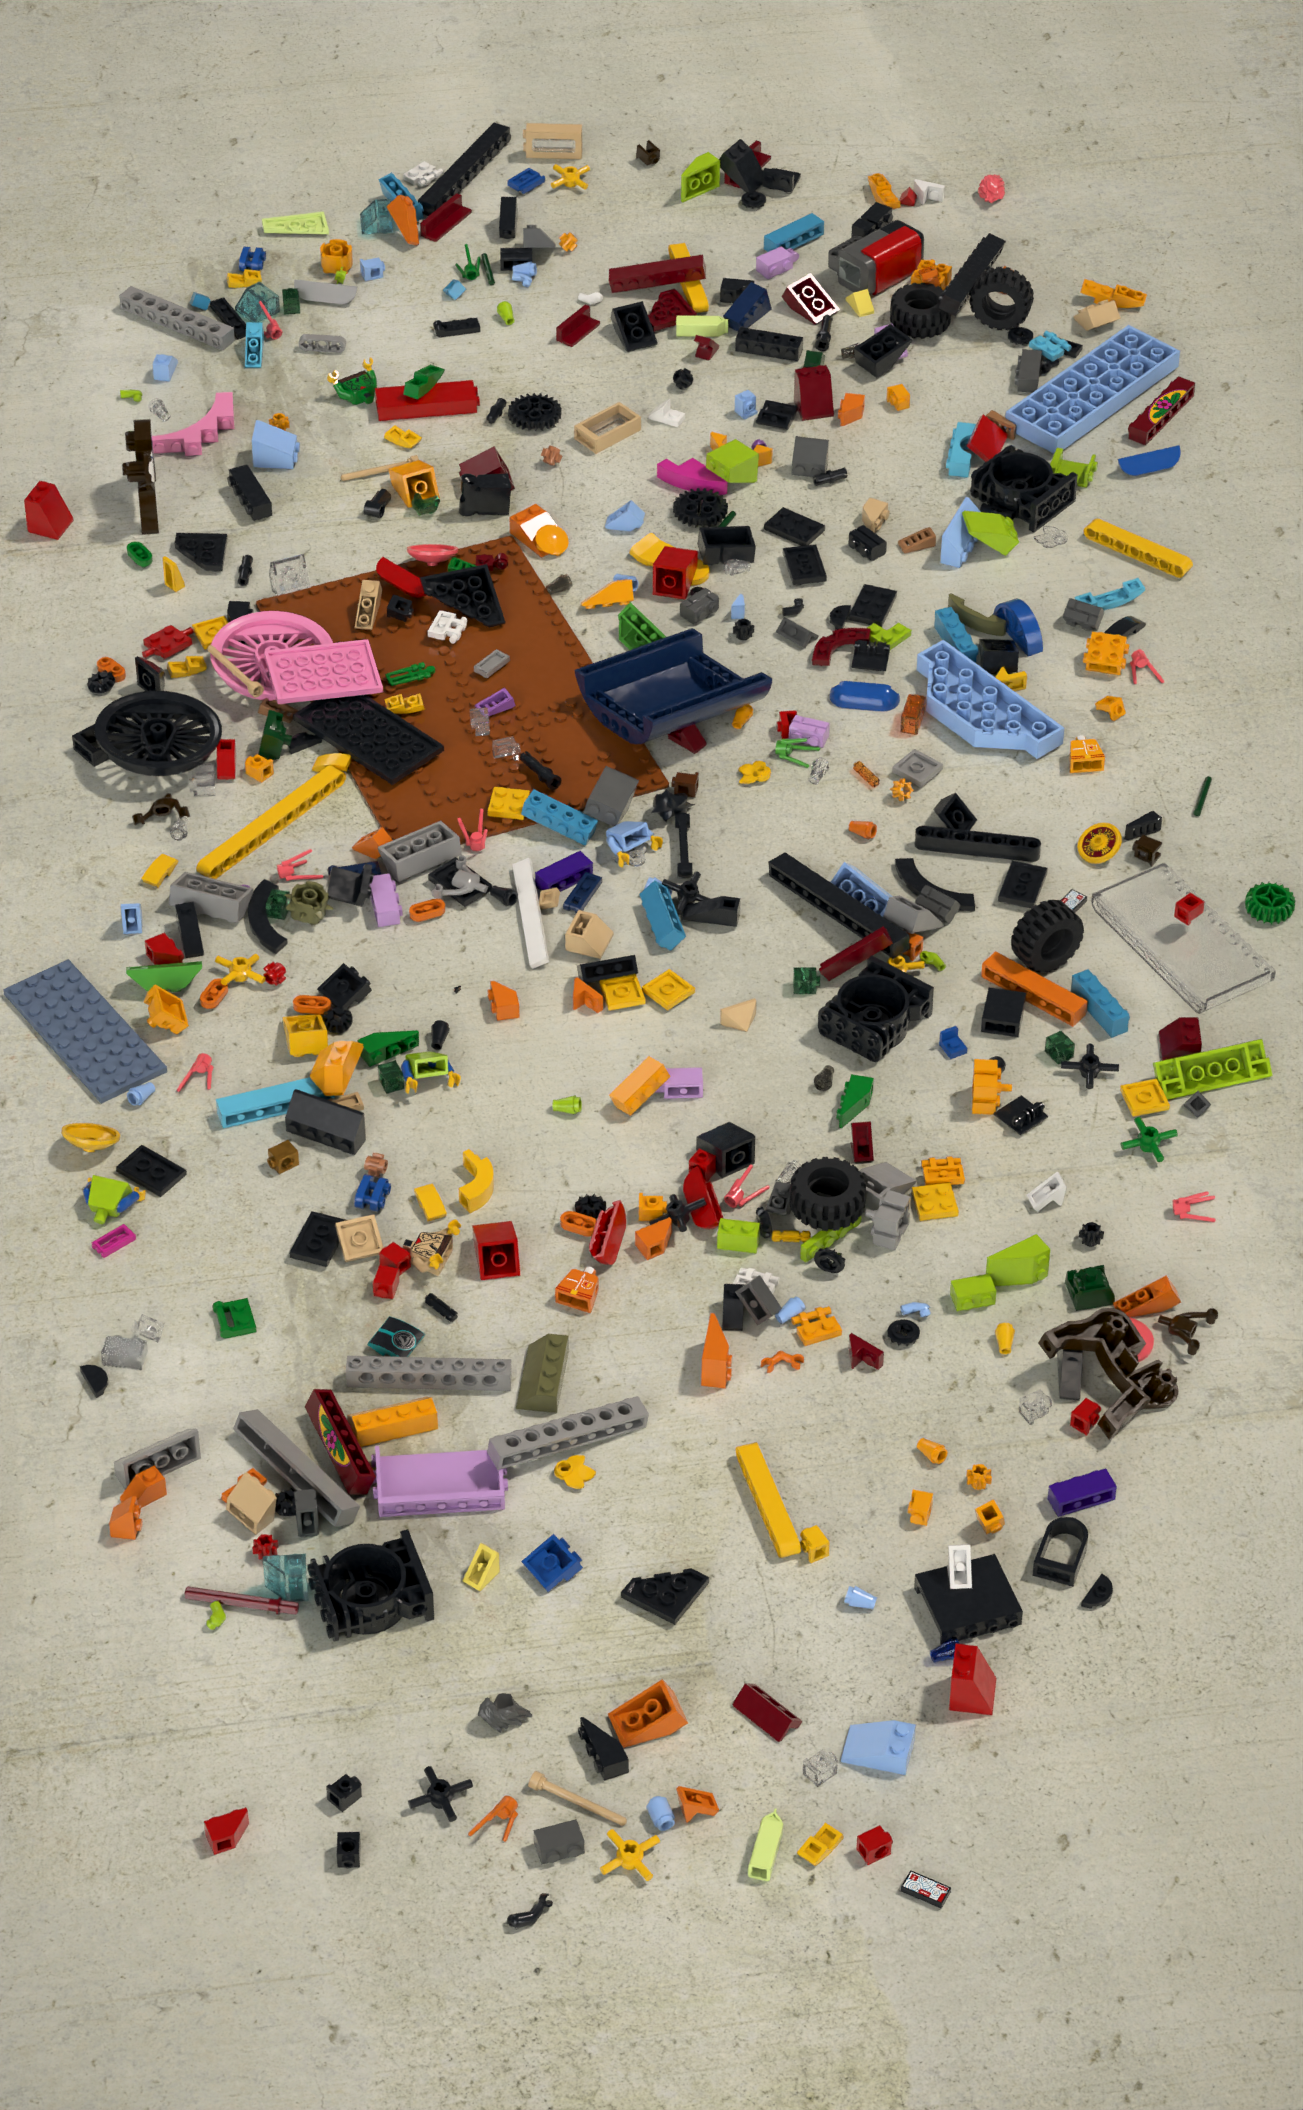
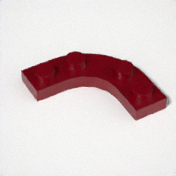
M843 628L832 631L833 634L827 637L823 636L815 645L812 665L830 666L832 654L840 646L855 644V641L858 640L867 641L868 645L871 637V628Z

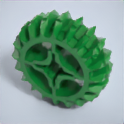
M1261 882L1260 885L1255 884L1247 892L1245 908L1247 913L1251 914V918H1256L1257 922L1261 920L1264 924L1270 922L1272 925L1273 922L1278 924L1280 921L1286 922V919L1290 918L1295 910L1296 901L1293 892H1290L1289 888H1284L1283 884L1279 886L1277 882L1275 884L1270 882L1264 884Z

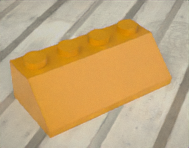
M431 1397L418 1398L347 1415L350 1427L361 1447L438 1429L437 1411Z

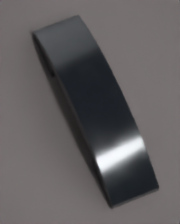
M1126 616L1111 625L1104 633L1119 634L1127 637L1130 633H1138L1146 626V623L1133 616Z

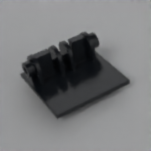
M855 641L851 668L886 671L890 644L878 642L876 646V641H874V646H871V641H869L867 646V641Z
M1022 1095L994 1112L997 1118L1019 1135L1024 1134L1048 1118V1115L1043 1112L1045 1108L1043 1102L1032 1104Z

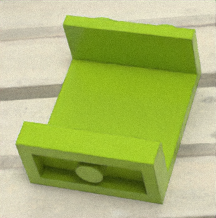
M1056 448L1050 465L1053 473H1062L1066 476L1071 472L1078 474L1077 486L1087 488L1089 482L1093 481L1098 462H1095L1096 455L1094 454L1089 464L1063 460V449Z

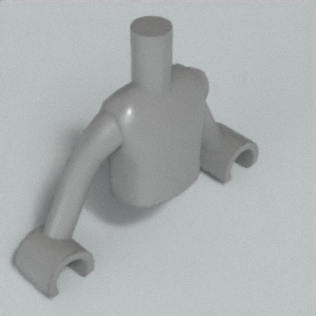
M460 855L459 861L456 860V868L459 870L452 880V885L460 889L443 890L441 884H436L435 889H432V896L438 899L443 895L467 894L474 889L486 893L488 886L479 883L480 876L473 873L467 867L466 857Z

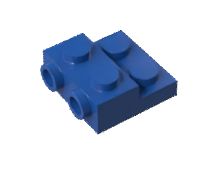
M555 1534L551 1535L521 1561L547 1592L563 1579L566 1581L570 1580L583 1568L580 1564L582 1559L575 1551L571 1553L568 1550L570 1546L564 1538L558 1539Z

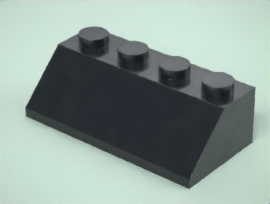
M297 1089L293 1091L285 1116L287 1132L352 1155L358 1152L366 1141L363 1112Z

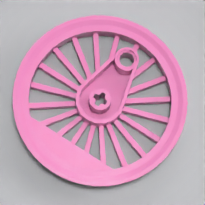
M256 612L241 616L226 624L215 635L211 645L225 656L236 657L227 659L234 665H238L236 667L247 677L252 676L250 678L251 681L256 682L261 678L260 684L264 687V691L256 698L248 692V687L211 653L210 658L217 674L234 691L253 699L264 700L267 698L269 701H273V699L276 700V696L264 658V651L303 647L311 644H330L333 641L329 634L314 621L289 612ZM298 639H305L302 642L292 646ZM238 641H244V642H246L249 646L244 645V644H242V643H240V642H238ZM229 646H232V647H234V648H236V649H238V650H241V651L232 650V649H227V648H228Z

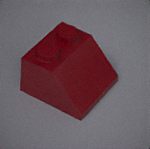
M1179 1017L1158 1033L1162 1061L1201 1052L1202 1041L1198 1017Z

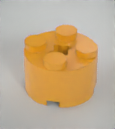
M341 239L329 240L330 243L328 244L323 243L320 247L323 272L327 274L336 273L343 267L342 270L346 271L347 274L348 270L353 266L351 244L349 246L347 241Z

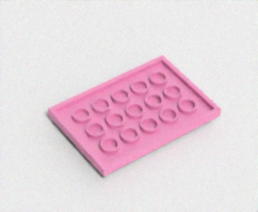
M368 639L264 651V658L278 704L383 693V686Z

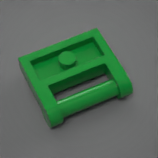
M248 1298L225 1303L222 1301L213 1303L212 1308L214 1313L217 1314L220 1325L219 1332L222 1338H231L257 1332ZM225 1312H230L234 1327L228 1326Z

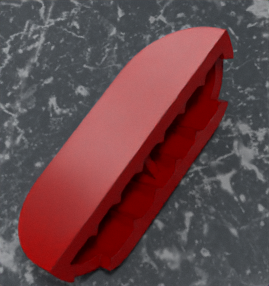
M382 557L377 562L376 571L382 580L411 597L422 598L427 596L424 594L419 577L385 557Z
M697 1165L686 1176L683 1183V1192L687 1204L704 1198L707 1205L690 1212L695 1225L702 1229H715L719 1227L720 1218H723L711 1182H706L702 1175L703 1170Z
M621 1200L612 1202L613 1206L609 1207L605 1212L602 1210L597 1218L589 1244V1251L593 1258L601 1264L613 1265L617 1259L626 1229V1214Z

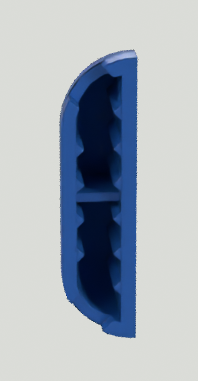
M1180 445L1117 460L1121 470L1126 474L1141 475L1173 467L1179 461L1181 450Z
M841 681L840 684L831 688L829 695L834 705L849 709L890 711L896 708L900 702L899 693L892 690L891 686L876 683Z

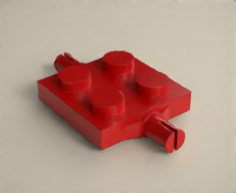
M169 625L143 639L144 645L149 648L142 652L143 657L146 659L154 654L166 659L192 645V639L188 636L194 633L192 627L180 631L174 626Z

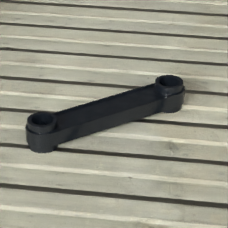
M690 813L675 814V828H679L681 863H677L678 878H689L693 876L692 863H689L687 840V828H690Z

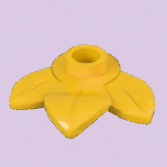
M763 761L744 764L738 768L739 772L743 774V777L739 780L741 784L754 783L755 781L764 782L770 778L771 769Z
M584 1455L570 1456L567 1460L559 1461L554 1468L555 1476L564 1480L567 1486L575 1489L584 1488V1482L591 1480L596 1475V1471L584 1465Z

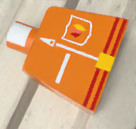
M586 1267L584 1271L572 1269L555 1288V1302L591 1313L599 1290V1278L596 1276L595 1269L592 1267Z

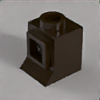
M648 140L646 150L640 144L637 145L636 159L639 158L647 166L650 164L654 165L660 159V149Z
M1142 835L1139 840L1133 843L1134 857L1148 862L1152 867L1161 856V853L1157 851L1162 846V842Z

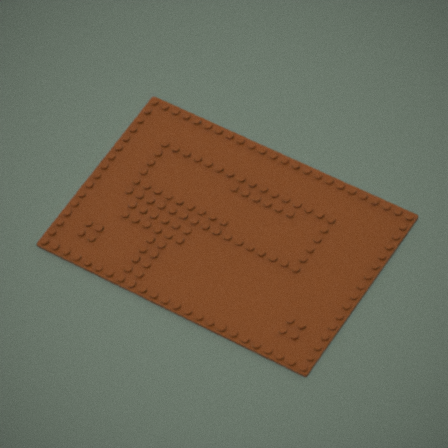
M506 536L460 548L458 553L453 556L476 565V555H493V558L499 553L507 555L509 560L508 566L505 569L500 570L493 567V571H489L505 619V624L487 627L482 622L462 614L461 611L441 603L440 600L427 595L422 598L411 597L382 580L376 570L256 601L259 612H289L314 621L329 634L333 643L368 639L383 686V693L365 695L387 708L385 699L402 694L404 699L412 695L421 694L425 710L396 715L444 745V751L394 785H391L353 759L348 767L378 824L384 828L392 840L442 821L459 836L460 845L466 844L457 819L461 818L470 838L472 833L478 832L481 808L483 809L482 835L484 830L487 829L486 838L539 824L525 816L524 820L488 816V807L494 787L529 790L530 793L535 789L580 812L584 811L588 798L606 766L639 780L633 797L669 787L668 780L644 743L632 744L605 727L589 709L578 686L575 670L593 664L513 536ZM452 558L439 562L437 566H428L427 562L419 560L398 564V566L420 578L448 572V565ZM362 580L380 581L382 587L380 606L372 630L355 629ZM393 594L413 601L414 614L406 622L393 617H387V606ZM439 611L456 614V619L466 617L468 620L465 630L461 632L460 639L454 644L449 641L450 637L446 636L445 640L428 637V630ZM298 639L292 646L302 642L305 639ZM496 649L510 656V661L488 678L474 672V666ZM420 662L425 663V669L428 666L435 667V673L431 674V678H424L420 681L416 680L395 686L389 685L385 676L387 673L410 667L413 664L418 665ZM408 672L402 673V674H398V675H393V676H390V677L393 678V677L405 675V674H408ZM505 688L513 697L516 706L483 718L475 708V705ZM528 751L544 767H549L554 775L561 777V785L556 790H550L547 784L541 782L538 779V775L520 760V755L523 752Z

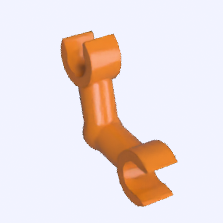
M778 1351L773 1357L762 1359L761 1367L769 1365L767 1373H770L774 1370V1365L783 1360L791 1363L794 1369H800V1363L796 1361L804 1363V1357L801 1354L790 1355L783 1351Z

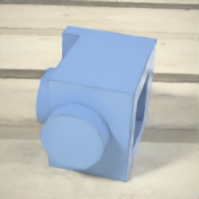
M379 257L368 260L360 259V273L365 281L383 278L385 265Z
M749 390L735 395V412L744 420L758 414L756 410V396Z

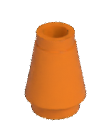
M851 821L849 823V831L870 839L875 837L877 826L871 821Z

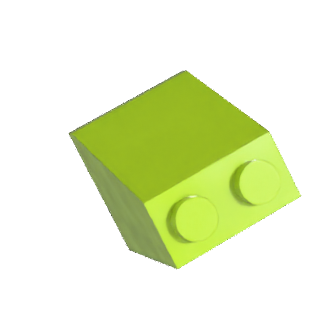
M734 439L706 454V468L728 483L757 482L759 454L737 439Z

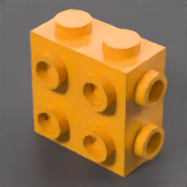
M1092 632L1091 638H1087L1086 643L1088 653L1085 652L1083 657V663H1086V670L1120 675L1121 670L1125 669L1126 666L1124 655H1128L1129 644H1126L1127 637L1119 634L1112 635L1103 632Z

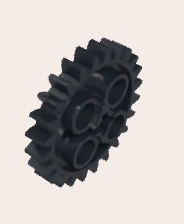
M527 393L526 397L520 395V399L515 398V401H511L508 409L509 421H512V424H516V427L522 426V430L528 428V431L531 429L537 431L539 428L543 431L544 427L550 429L549 425L555 426V423H559L562 415L561 404H558V400H554V397L548 398V395L542 396V393L538 396L535 393L532 396Z
M697 488V491L690 489V492L684 491V494H679V497L675 498L673 513H675V517H678V521H682V524L688 523L689 527L691 525H695V528L698 525H701V527H704V525L711 527V524L717 525V521L722 522V519H725L728 514V503H726V499H723V495H719V492L713 493L712 489L710 491H706V488L703 491H700L699 488ZM701 500H703V503L701 504V513L700 516H698V513L700 512V503Z

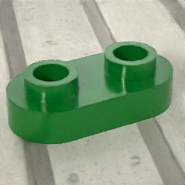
M131 542L127 545V554L137 565L147 567L152 564V553L142 543Z

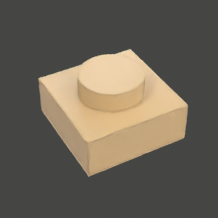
M557 887L540 892L539 906L541 910L558 906L560 891Z

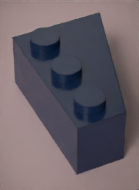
M751 282L723 315L724 319H728V327L739 331L740 327L749 328L771 311L772 307L767 289Z

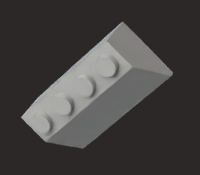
M442 821L378 847L388 872L397 881L405 880L410 876L462 855L459 836Z
M184 872L170 885L169 905L175 907V904L194 902L196 914H206L212 918H222L228 922H238L245 916L253 894V888Z
M186 1429L114 1461L115 1476L124 1489H126L136 1474L154 1465L162 1475H165L201 1459L198 1430Z

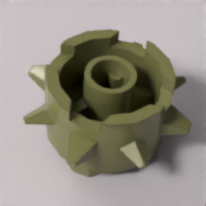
M306 881V884H296L291 894L284 895L291 899L290 904L286 906V910L291 912L292 919L316 925L324 918L326 910L334 909L327 904L330 898H328V893L323 889V885L317 882Z

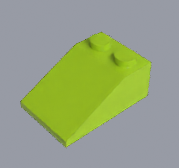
M709 152L696 157L682 173L681 202H686L720 187V160Z
M962 512L968 533L1006 556L1019 543L1018 534L1013 526L1014 522L1009 517L994 513Z
M1035 1234L987 1257L986 1274L990 1273L995 1287L1033 1284L1041 1281L1048 1276L1050 1248Z

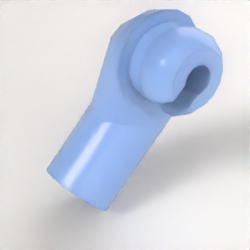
M513 273V281L522 282L524 287L531 285L532 278L522 273Z
M912 1302L900 1306L902 1315L918 1311L921 1317L931 1314L930 1306L927 1303Z

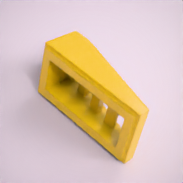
M164 556L165 585L177 592L185 587L184 580L177 564Z

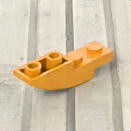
M875 173L872 176H868V182L877 203L889 206L892 209L901 208L900 201L891 191V184L883 174Z
M1084 279L1080 291L1082 294L1094 297L1093 303L1095 304L1107 299L1108 302L1114 300L1117 308L1144 306L1147 294L1141 291H1136L1126 286L1117 284L1115 289L1087 279Z

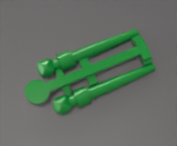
M420 662L418 665L413 664L410 667L387 673L385 676L389 685L395 686L416 680L420 681L424 678H431V674L435 673V667L428 666L425 669V663ZM408 672V674H405V675H401V676H397V677H393V678L390 677V676H393V675H398V674H402V673Z

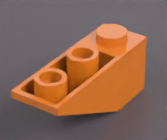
M1166 1275L1114 1302L1113 1305L1115 1309L1124 1312L1128 1317H1136L1164 1312L1181 1303L1176 1288Z

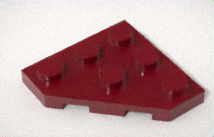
M675 288L661 292L658 301L652 307L651 313L648 314L654 332L675 326L677 316H697V313Z

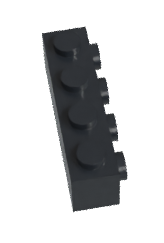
M740 327L735 340V351L798 362L803 351V337Z
M243 465L228 469V485L232 486L235 496L239 497L240 504L244 505L247 515H250L253 521L273 516L272 502L249 466Z

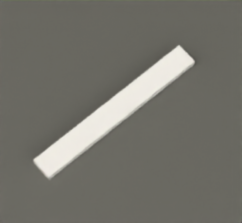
M526 858L512 865L529 963L532 969L548 963L549 956L532 861L530 858Z

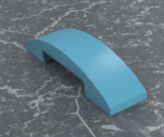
M1136 578L1123 582V588L1093 596L1089 592L1076 596L1075 600L1107 610L1135 599L1145 591V587L1140 579Z

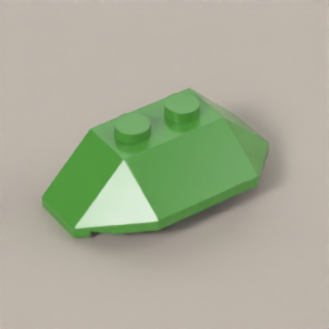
M631 602L618 614L619 640L629 650L666 637Z
M202 961L126 967V974L146 991L157 985L164 990L170 989V992H179L202 969Z

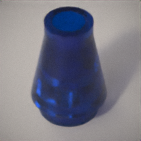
M951 1638L935 1649L930 1650L929 1653L933 1663L953 1660L955 1644H960L958 1639L952 1640Z

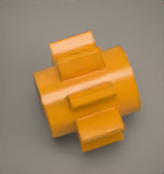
M571 232L568 234L563 233L559 237L561 240L559 245L566 252L569 249L573 251L578 246L576 244L578 239Z
M276 413L273 415V419H269V424L284 431H286V428H290L288 416L285 417L282 413Z
M905 778L893 781L894 785L890 788L893 793L892 797H898L899 801H904V798L910 799V794L914 791L911 788V782L905 783Z
M984 1464L973 1465L972 1470H967V1485L971 1484L975 1490L985 1489L986 1484L992 1483L991 1469L987 1470Z

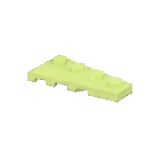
M324 211L262 219L264 233L329 234Z

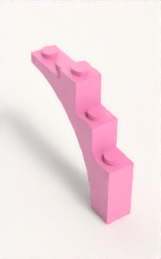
M233 392L216 393L215 402L210 411L201 420L188 428L165 435L152 436L154 453L185 452V456L202 455V443L218 442V430L234 429Z

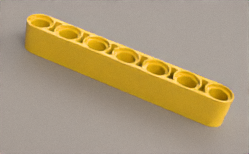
M685 243L668 246L670 259L690 256ZM700 280L680 283L686 300L696 313L708 312V300Z
M1098 518L1094 519L1083 530L1084 535L1089 540L1178 578H1182L1193 566V562L1189 557Z
M754 1442L737 1446L735 1450L738 1463L778 1557L783 1558L801 1553L798 1536L758 1443Z

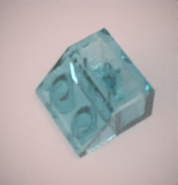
M376 199L360 213L362 234L393 233V218L386 207L391 203V199Z
M258 282L246 288L236 304L235 310L251 322H260L266 319L267 316L262 310L259 301H262L270 316H273L280 312L279 296L264 284Z
M306 1554L263 1556L265 1587L286 1601H308Z

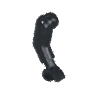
M541 1893L538 1904H535L530 1911L510 1914L507 1918V1924L514 1928H520L536 1923L543 1913L544 1907H551L553 1905L552 1900L546 1901L549 1893Z

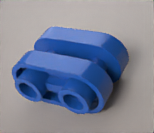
M244 246L239 259V271L244 272V269L247 270L248 267H252V270L256 271L262 270L263 261L266 260V251H263V248L256 247L255 252H251V247Z
M365 1174L356 1192L355 1207L364 1209L366 1204H370L371 1211L379 1212L381 1208L383 1209L386 1201L385 1197L391 1191L389 1180L380 1177L376 1183L373 1182V1176Z

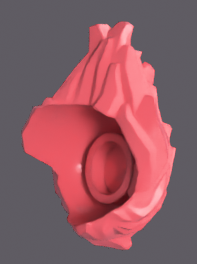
M995 174L984 176L979 184V196L985 198V202L988 201L990 203L1003 199L1005 195L1003 179Z

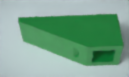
M417 1030L377 1032L357 1040L358 1043L364 1046L360 1056L369 1067L379 1064L419 1046V1032Z
M851 1074L849 1082H845L844 1093L846 1094L841 1096L840 1106L842 1108H838L836 1120H839V1128H843L870 1105L874 1078Z

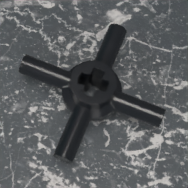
M697 871L694 872L690 881H685L682 885L675 884L666 879L662 882V885L677 892L678 900L680 901L676 908L678 915L683 913L686 905L693 904L695 901L701 902L710 899L699 894L697 883L701 874Z
M1089 1043L1086 1046V1054L1080 1062L1061 1061V1069L1080 1070L1082 1077L1086 1078V1088L1093 1089L1094 1078L1098 1076L1100 1071L1119 1072V1064L1101 1063L1099 1057L1094 1054V1045Z
M672 1194L669 1197L670 1203L666 1206L667 1214L651 1220L649 1223L652 1225L670 1217L673 1224L678 1226L679 1231L685 1232L687 1230L686 1223L690 1220L689 1212L707 1205L704 1198L685 1205L681 1200H678L675 1194Z
M432 1766L426 1767L424 1772L431 1785L427 1790V1794L408 1800L409 1808L412 1809L431 1802L435 1808L444 1810L449 1822L455 1821L457 1816L450 1802L455 1793L473 1787L471 1779L450 1786L446 1780L437 1778Z

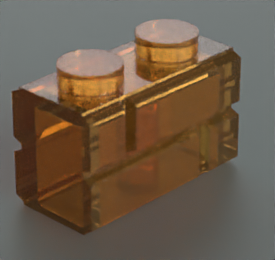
M913 694L908 695L901 716L900 731L902 733L918 734L925 713L926 697Z

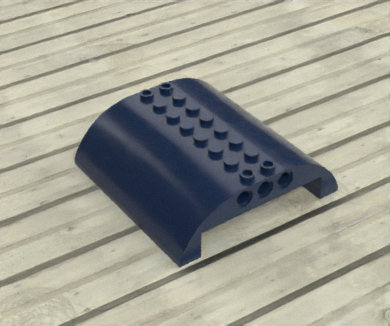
M694 628L575 670L576 680L582 696L594 716L605 727L632 744H642L759 701L766 697L772 685V678L763 672L742 678L704 654L702 634Z

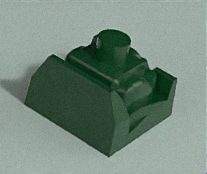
M272 710L268 711L258 755L267 760L279 759L282 746H290L292 735L285 734L287 728L284 727L282 722L283 714Z
M1104 1265L1080 1269L1078 1273L1077 1270L1067 1271L1065 1284L1076 1311L1113 1305L1115 1295L1109 1286Z

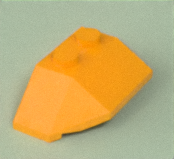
M337 1041L319 1052L310 1073V1078L325 1096L344 1095L364 1048L363 1044L355 1041Z

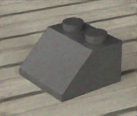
M527 225V228H523V248L556 247L555 242L541 228H537V225Z
M796 436L792 458V475L813 477L814 475L826 473L828 468L829 440Z

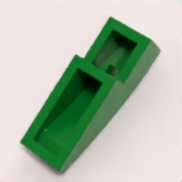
M428 365L414 372V378L405 382L403 395L415 399L421 398L435 386L444 374L445 369Z

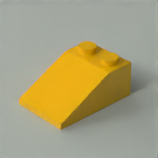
M320 1014L282 1017L290 1055L294 1057H302L305 1054L311 1053L319 1055V1052L328 1046L327 1029Z

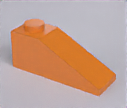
M398 195L386 207L407 243L417 246L419 238L416 210L412 204L413 201L408 196Z

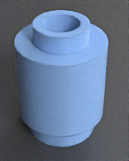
M656 1796L650 1799L646 1808L654 1826L660 1831L672 1828L675 1824V1815L667 1798Z

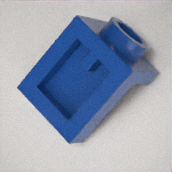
M957 1026L940 1032L939 1046L950 1059L967 1054L966 1045L958 1037Z

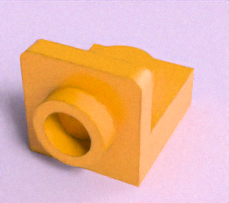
M1106 696L1095 703L1097 710L1109 712L1112 721L1126 714L1122 698Z

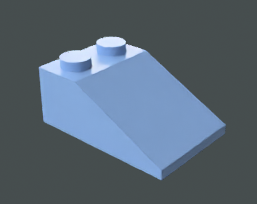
M891 1720L850 1725L841 1762L906 1775L915 1741L916 1724Z

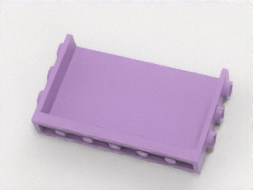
M375 1446V1454L371 1455L372 1467H376V1470H373L376 1476L373 1483H377V1486L373 1487L374 1499H378L379 1517L505 1509L504 1491H508L507 1478L503 1479V1475H507V1468L497 1470L487 1450L380 1456L379 1446Z

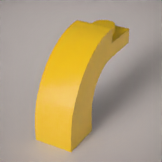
M468 1149L463 1152V1166L475 1178L470 1183L458 1188L460 1204L469 1213H472L483 1207L491 1198L494 1190L493 1166L487 1157L481 1160L477 1154Z

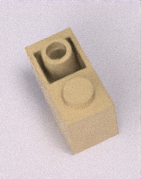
M869 498L863 506L862 521L874 533L880 530L882 523L889 517L888 503Z

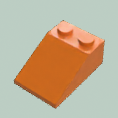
M534 504L510 516V534L541 558L548 555V553L537 549L536 533L544 525H556L549 514L540 506Z
M710 1313L702 1355L701 1386L726 1389L727 1380L731 1381L732 1368H729L732 1365V1355H729L728 1342L715 1314Z
M663 1679L608 1713L623 1748L671 1735L688 1724L674 1691Z

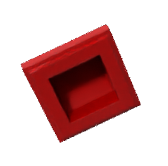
M910 187L901 194L900 205H915L917 195Z

